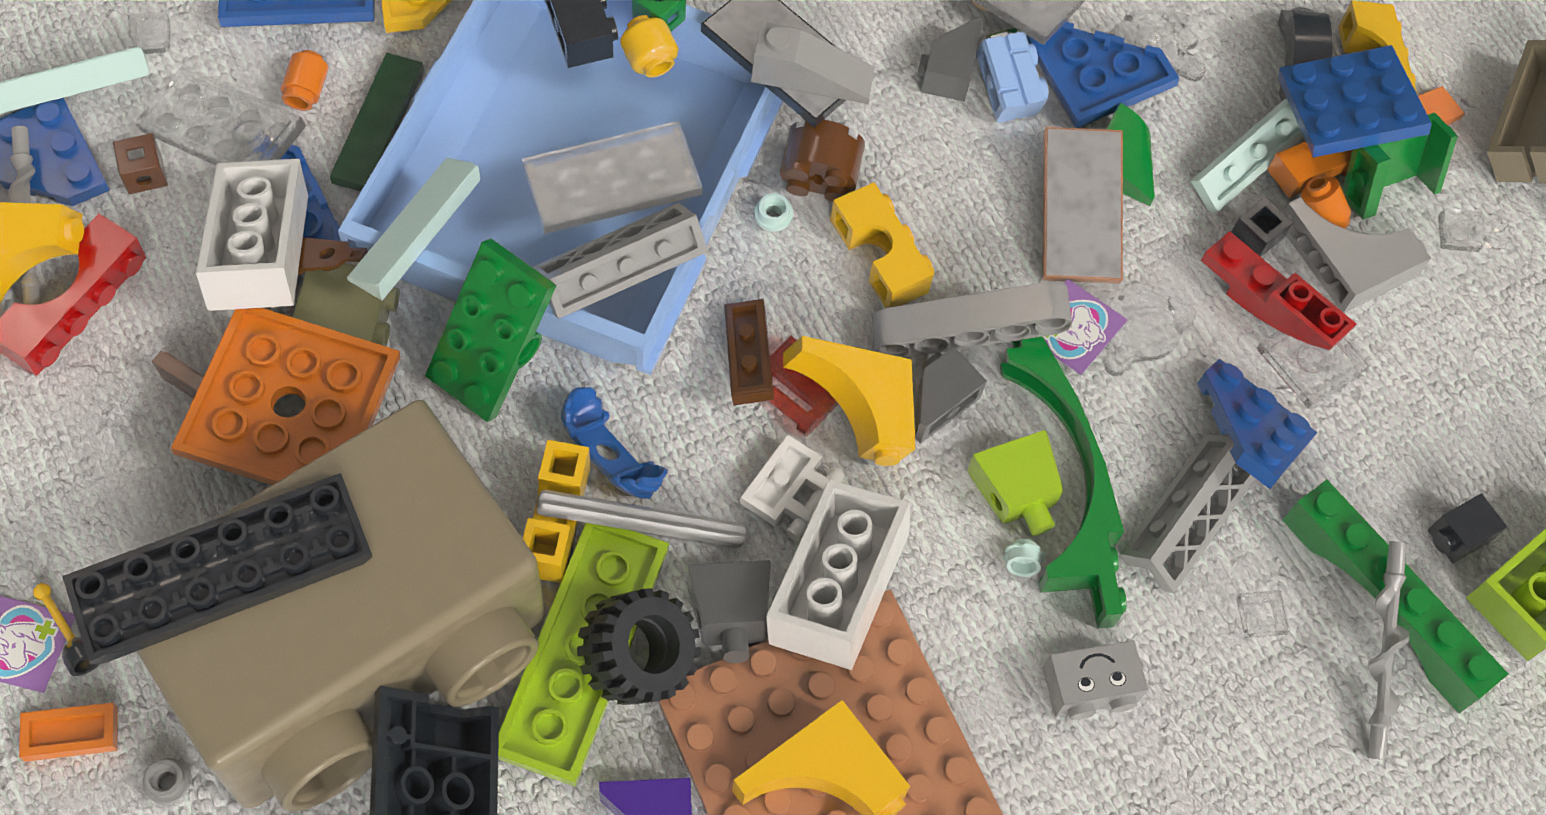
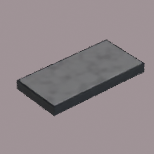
M729 0L701 23V32L751 75L761 21L802 29L835 46L781 0ZM764 85L814 128L846 101Z

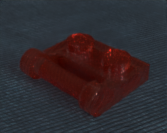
M791 335L770 356L772 377H775L813 409L807 412L775 385H773L774 400L768 402L796 423V430L807 437L837 407L838 402L813 379L783 367V352L797 341Z

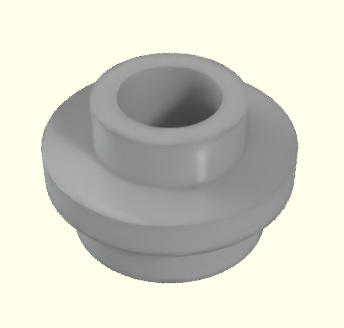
M160 759L146 770L143 777V790L147 797L157 804H173L182 799L189 790L191 783L190 772L177 759ZM170 775L175 776V783L171 788L161 789L160 784L163 778Z

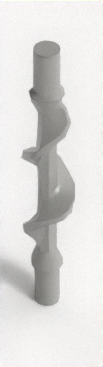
M14 126L11 128L13 155L10 159L12 165L17 170V178L10 185L9 202L31 203L30 180L36 171L34 166L31 165L33 157L30 155L28 128L25 126ZM36 266L23 274L20 288L23 290L24 304H41L40 288L42 284L36 274Z
M1389 541L1387 568L1383 577L1385 588L1377 595L1375 600V609L1384 622L1381 654L1368 661L1369 672L1378 683L1376 709L1368 722L1371 725L1368 758L1386 760L1389 727L1392 726L1391 716L1396 713L1400 706L1399 698L1390 688L1394 652L1409 642V632L1397 625L1400 589L1406 579L1404 571L1407 543Z

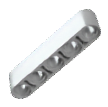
M1057 281L880 309L872 315L874 351L902 358L947 352L954 346L960 350L1063 333L1072 326L1068 287L1066 284Z

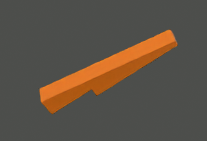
M1443 86L1418 96L1427 115L1435 112L1447 125L1462 119L1465 114ZM1305 141L1276 153L1267 171L1290 199L1300 194L1306 184L1315 177H1334L1340 173L1345 177L1352 150L1312 157Z

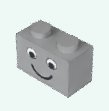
M1134 640L1051 654L1042 667L1055 717L1069 715L1071 720H1079L1096 714L1095 710L1111 707L1112 712L1128 711L1137 707V702L1148 691Z

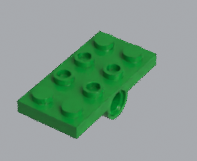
M492 238L481 242L424 376L486 422L497 418L518 370L533 358L540 347L542 335L536 332L557 285Z

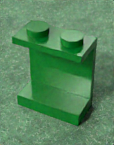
M1435 112L1428 114L1431 121L1430 134L1352 150L1342 191L1348 204L1362 220L1376 215L1383 187L1417 176L1434 195L1441 193L1458 135Z

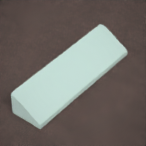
M138 46L0 82V114L147 76L150 72L146 54Z
M446 158L347 277L348 281L383 301L479 183V167L472 162Z

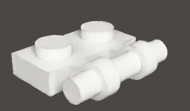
M787 435L741 496L740 504L773 526L778 523L783 514H786L793 520L786 530V534L794 541L799 542L807 529L828 481L833 480L842 483L845 474L835 467L831 468L826 477L818 473L816 469L821 464L822 456ZM806 485L814 493L807 503L803 505L795 500V498Z

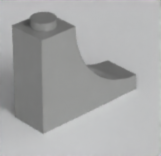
M1301 197L1289 202L1283 211L1293 222L1286 234L1287 238L1343 313L1417 278L1431 260L1425 245L1414 236L1409 228L1381 235L1349 231L1322 218Z

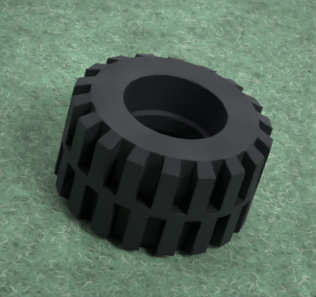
M653 588L640 589L611 596L609 599L602 600L596 604L597 610L588 612L584 620L589 625L581 627L578 637L584 640L583 646L577 647V656L584 657L585 664L581 665L580 669L583 675L590 674L592 677L588 683L594 691L603 689L601 697L608 701L617 700V704L621 705L657 702L675 696L677 690H683L689 684L686 676L694 675L698 667L693 663V660L700 657L701 647H695V639L700 638L698 628L692 629L690 622L694 620L690 611L682 612L683 603L678 598L669 599V593L663 590L653 592ZM634 624L643 631L649 644V658L643 670L633 661L628 646L630 631Z

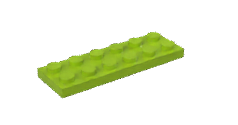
M591 523L585 524L538 637L539 646L537 653L523 673L499 731L498 760L574 787L577 786L609 704L608 700L601 697L603 689L594 691L588 684L592 679L590 674H582L580 666L585 664L583 656H577V647L583 646L584 639L578 637L581 627L589 625L584 618L589 611L597 610L595 605L600 601L635 590L654 589L669 551L668 542L633 530ZM635 624L629 635V650L638 630V626Z

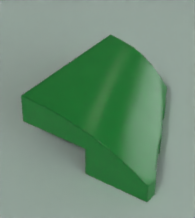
M1120 103L1106 130H1123V194L1151 206L1155 192L1150 130L1137 113Z

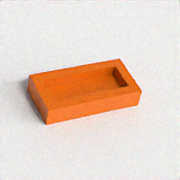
M113 702L20 713L19 758L24 762L118 751V707Z

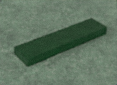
M386 52L330 174L332 184L362 191L402 121L423 74V62Z

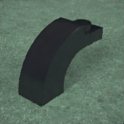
M1296 7L1293 10L1281 9L1278 25L1285 39V66L1332 57V28L1328 14L1317 13L1304 7ZM1280 86L1279 95L1283 101L1286 99L1282 86Z

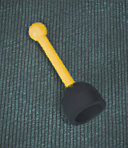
M38 583L33 588L34 597L43 601L68 642L62 652L64 665L72 676H81L91 672L100 664L89 663L81 637H75L51 598V587L46 583Z

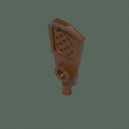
M303 237L298 275L305 271H332L339 268L345 262H360L368 253L367 248H350L348 242Z

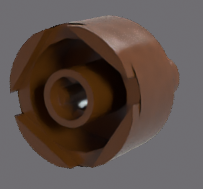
M806 120L802 127L797 128V123L792 124L789 128L780 167V176L787 183L786 191L795 196H807L809 192L823 194L824 198L830 202L855 191L865 149L863 137L858 134L856 140L848 135L849 127L829 120H823L815 128Z

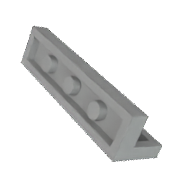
M677 203L537 264L532 268L557 285L549 304L553 314L559 319L708 252L696 214Z
M1206 435L1120 553V556L1128 566L1149 569L1165 592L1175 593L1255 479L1242 469L1237 480L1231 483L1232 467L1235 461L1230 453L1234 444L1229 436ZM1216 490H1219L1218 506L1213 513H1210L1211 496ZM1194 520H1197L1196 537L1192 543L1188 544L1189 527ZM1175 551V567L1169 574L1163 563L1171 552Z

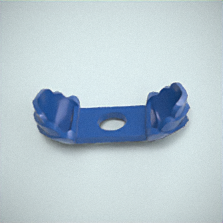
M577 387L573 389L565 399L563 409L561 410V421L570 439L577 445L589 447L590 460L607 477L611 485L630 496L650 499L654 492L662 485L668 469L655 465L653 461L639 464L604 425L609 420L610 415L608 411L603 409V402L601 398L596 396L595 389L592 387ZM605 445L610 447L616 453L617 459L609 460L602 457L598 453L596 446Z

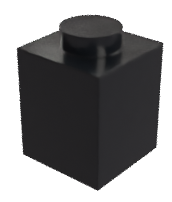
M1481 493L1442 515L1428 529V532L1431 534L1436 548L1454 564L1490 543L1507 528V525Z

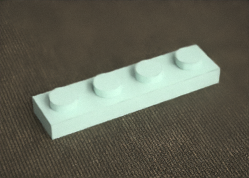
M1287 98L1191 180L1209 212L1220 211L1268 169L1276 153L1293 147L1304 137Z

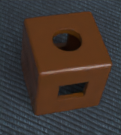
M152 133L113 142L119 175L128 194L144 192L168 185L162 154ZM143 148L144 157L129 160L127 151ZM142 176L151 177L148 179L138 181V178Z

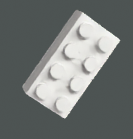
M300 159L217 163L196 270L207 311L294 305L308 202V193Z
M833 480L828 481L767 613L770 645L852 670L909 535L910 502Z

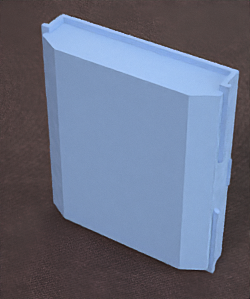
M474 0L441 57L435 60L413 97L411 108L338 230L341 241L348 242L350 248H367L369 251L446 158L472 162L479 167L480 181L400 279L454 301L459 296L481 242L490 238L533 267L679 203L696 214L707 246L740 177L748 176L783 101L763 84L751 82L752 75L701 32V23L712 14L686 5L685 21L671 32L679 48L678 55L674 60V66L665 74L650 78L646 75L637 74L631 68L620 45L621 36L628 29L627 24L632 20V0H606L607 9H604L607 18L613 16L619 37L618 40L613 41V58L571 68L567 67L544 0ZM676 14L668 19V24L677 17ZM670 132H678L700 194L548 232L545 231L526 167ZM702 254L559 319L553 314L550 304H548L536 332L610 362L636 365V370L651 375L706 263V256Z

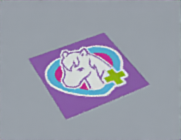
M1067 279L1064 284L1068 287L1072 326L1063 333L1043 336L1055 358L1082 375L1128 319Z
M0 596V682L45 693L66 639L46 607ZM60 611L71 629L75 620L74 614Z

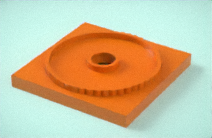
M235 309L171 446V450L174 455L273 485L373 425L399 363L400 351L268 309ZM287 394L298 395L305 401V407L294 417H281L274 412V405L280 397Z

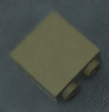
M344 263L332 271H306L293 318L387 346L390 335V324L388 321L391 311L396 312L400 299L399 288L394 286L383 301L348 281L347 277L357 265Z

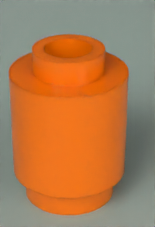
M303 50L291 55L280 87L283 93L281 99L286 105L297 110L308 111L312 109L313 104L319 101L329 70L327 63L320 54L311 50Z
M1318 176L1311 179L1303 188L1301 198L1322 218L1345 229L1350 223L1351 209L1339 181L1334 177Z

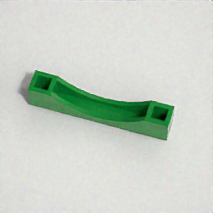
M1326 479L1301 498L1282 521L1311 552L1325 558L1345 571L1376 599L1377 595L1385 588L1383 577L1387 568L1389 545L1330 481ZM1405 563L1404 575L1406 579L1400 589L1397 625L1409 632V642L1422 663L1429 682L1458 713H1461L1483 697L1509 673Z

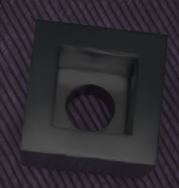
M1263 197L1238 218L1231 233L1262 257L1285 237L1293 222L1271 201Z

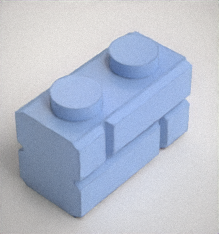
M1024 32L1008 34L1005 37L988 38L982 41L976 52V57L996 122L1001 123L1038 114L1048 99V86L1043 77H1038L1035 67L1038 63V55L1034 44H1028Z

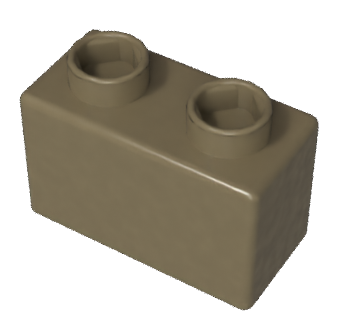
M416 400L218 517H223L341 473L373 557L351 570L137 651L206 766L242 807L254 808L275 796L281 807L287 811L307 810L324 803L358 781L372 768L375 691L380 685L429 695L438 690L445 702L453 707L469 705L492 694L515 678L528 666L537 653L539 642L531 629L542 622L545 616V608L536 557L424 400Z

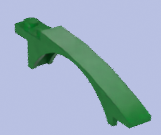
M1043 336L1011 341L1012 348H1007L1005 352L1007 362L1000 365L1002 377L1034 394L1059 418L1079 453L1086 486L1085 507L1079 531L1066 550L1044 569L1045 574L1038 580L1040 593L1090 589L1097 629L1112 628L1119 621L1123 612L1126 611L1127 600L1124 588L1118 587L1115 573L1119 568L1118 553L1115 545L1124 533L1105 460L1080 400Z

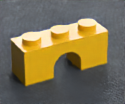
M875 182L833 200L830 221L847 248L851 250L863 244H872L880 247L886 253V256L872 262L868 280L885 308L905 305L929 293L934 276L933 265L925 254L921 255L914 244V237L910 228L906 224H901L895 214L892 200L886 193H881Z
M547 439L538 475V496L542 490L584 496L591 468L589 447ZM536 502L533 518L527 519L523 540L536 557L540 579L561 583L567 569L578 521L540 515L537 513Z

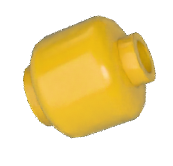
M641 15L632 19L627 24L628 29L622 34L620 40L621 48L631 68L637 74L646 75L650 78L665 74L674 66V60L679 50L668 25L661 18H649L647 15Z

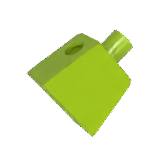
M1046 430L973 454L967 472L1002 523H1009L1024 518L1032 536L1041 535L1054 528L1055 523L1048 509L1057 504L1063 493V488Z

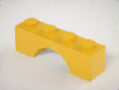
M1351 0L1338 26L1344 53L1350 54L1392 45L1416 91L1415 74L1411 72L1408 61V48L1403 42L1401 34L1402 25L1397 19L1394 5Z

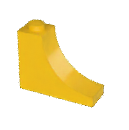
M0 202V303L11 286L32 267L54 257L78 254L79 242L84 235L83 214L62 204Z
M801 336L783 352L784 368L797 371L813 379L827 390L841 406L853 428L859 458L874 460L880 466H893L915 450L911 359Z
M841 700L733 780L732 792L741 804L744 805L753 798L774 790L808 788L831 794L843 800L861 815H896L906 806L903 798H905L910 785L844 701Z

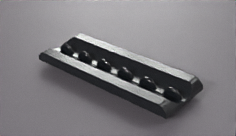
M339 473L63 575L62 578L90 664H103L365 564L373 556L342 474Z

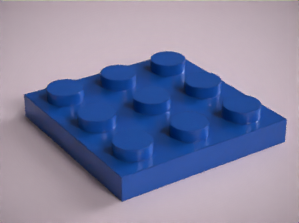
M1392 45L1279 68L1278 80L1312 157L1430 134L1431 121Z

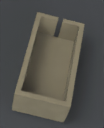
M1527 40L1489 144L1487 154L1497 182L1531 183L1533 177H1537L1539 183H1546V40Z

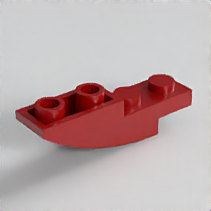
M1230 231L1211 246L1201 259V262L1230 285L1226 293L1228 297L1261 321L1297 340L1312 346L1331 350L1357 325V323L1298 274L1294 273L1288 279L1285 278Z

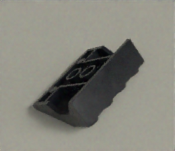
M380 685L375 691L369 815H497L499 707L485 706L459 709L431 703L429 694Z

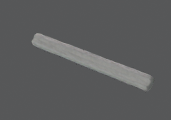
M542 490L537 500V513L544 516L734 548L742 547L746 539V526L743 523L551 490Z

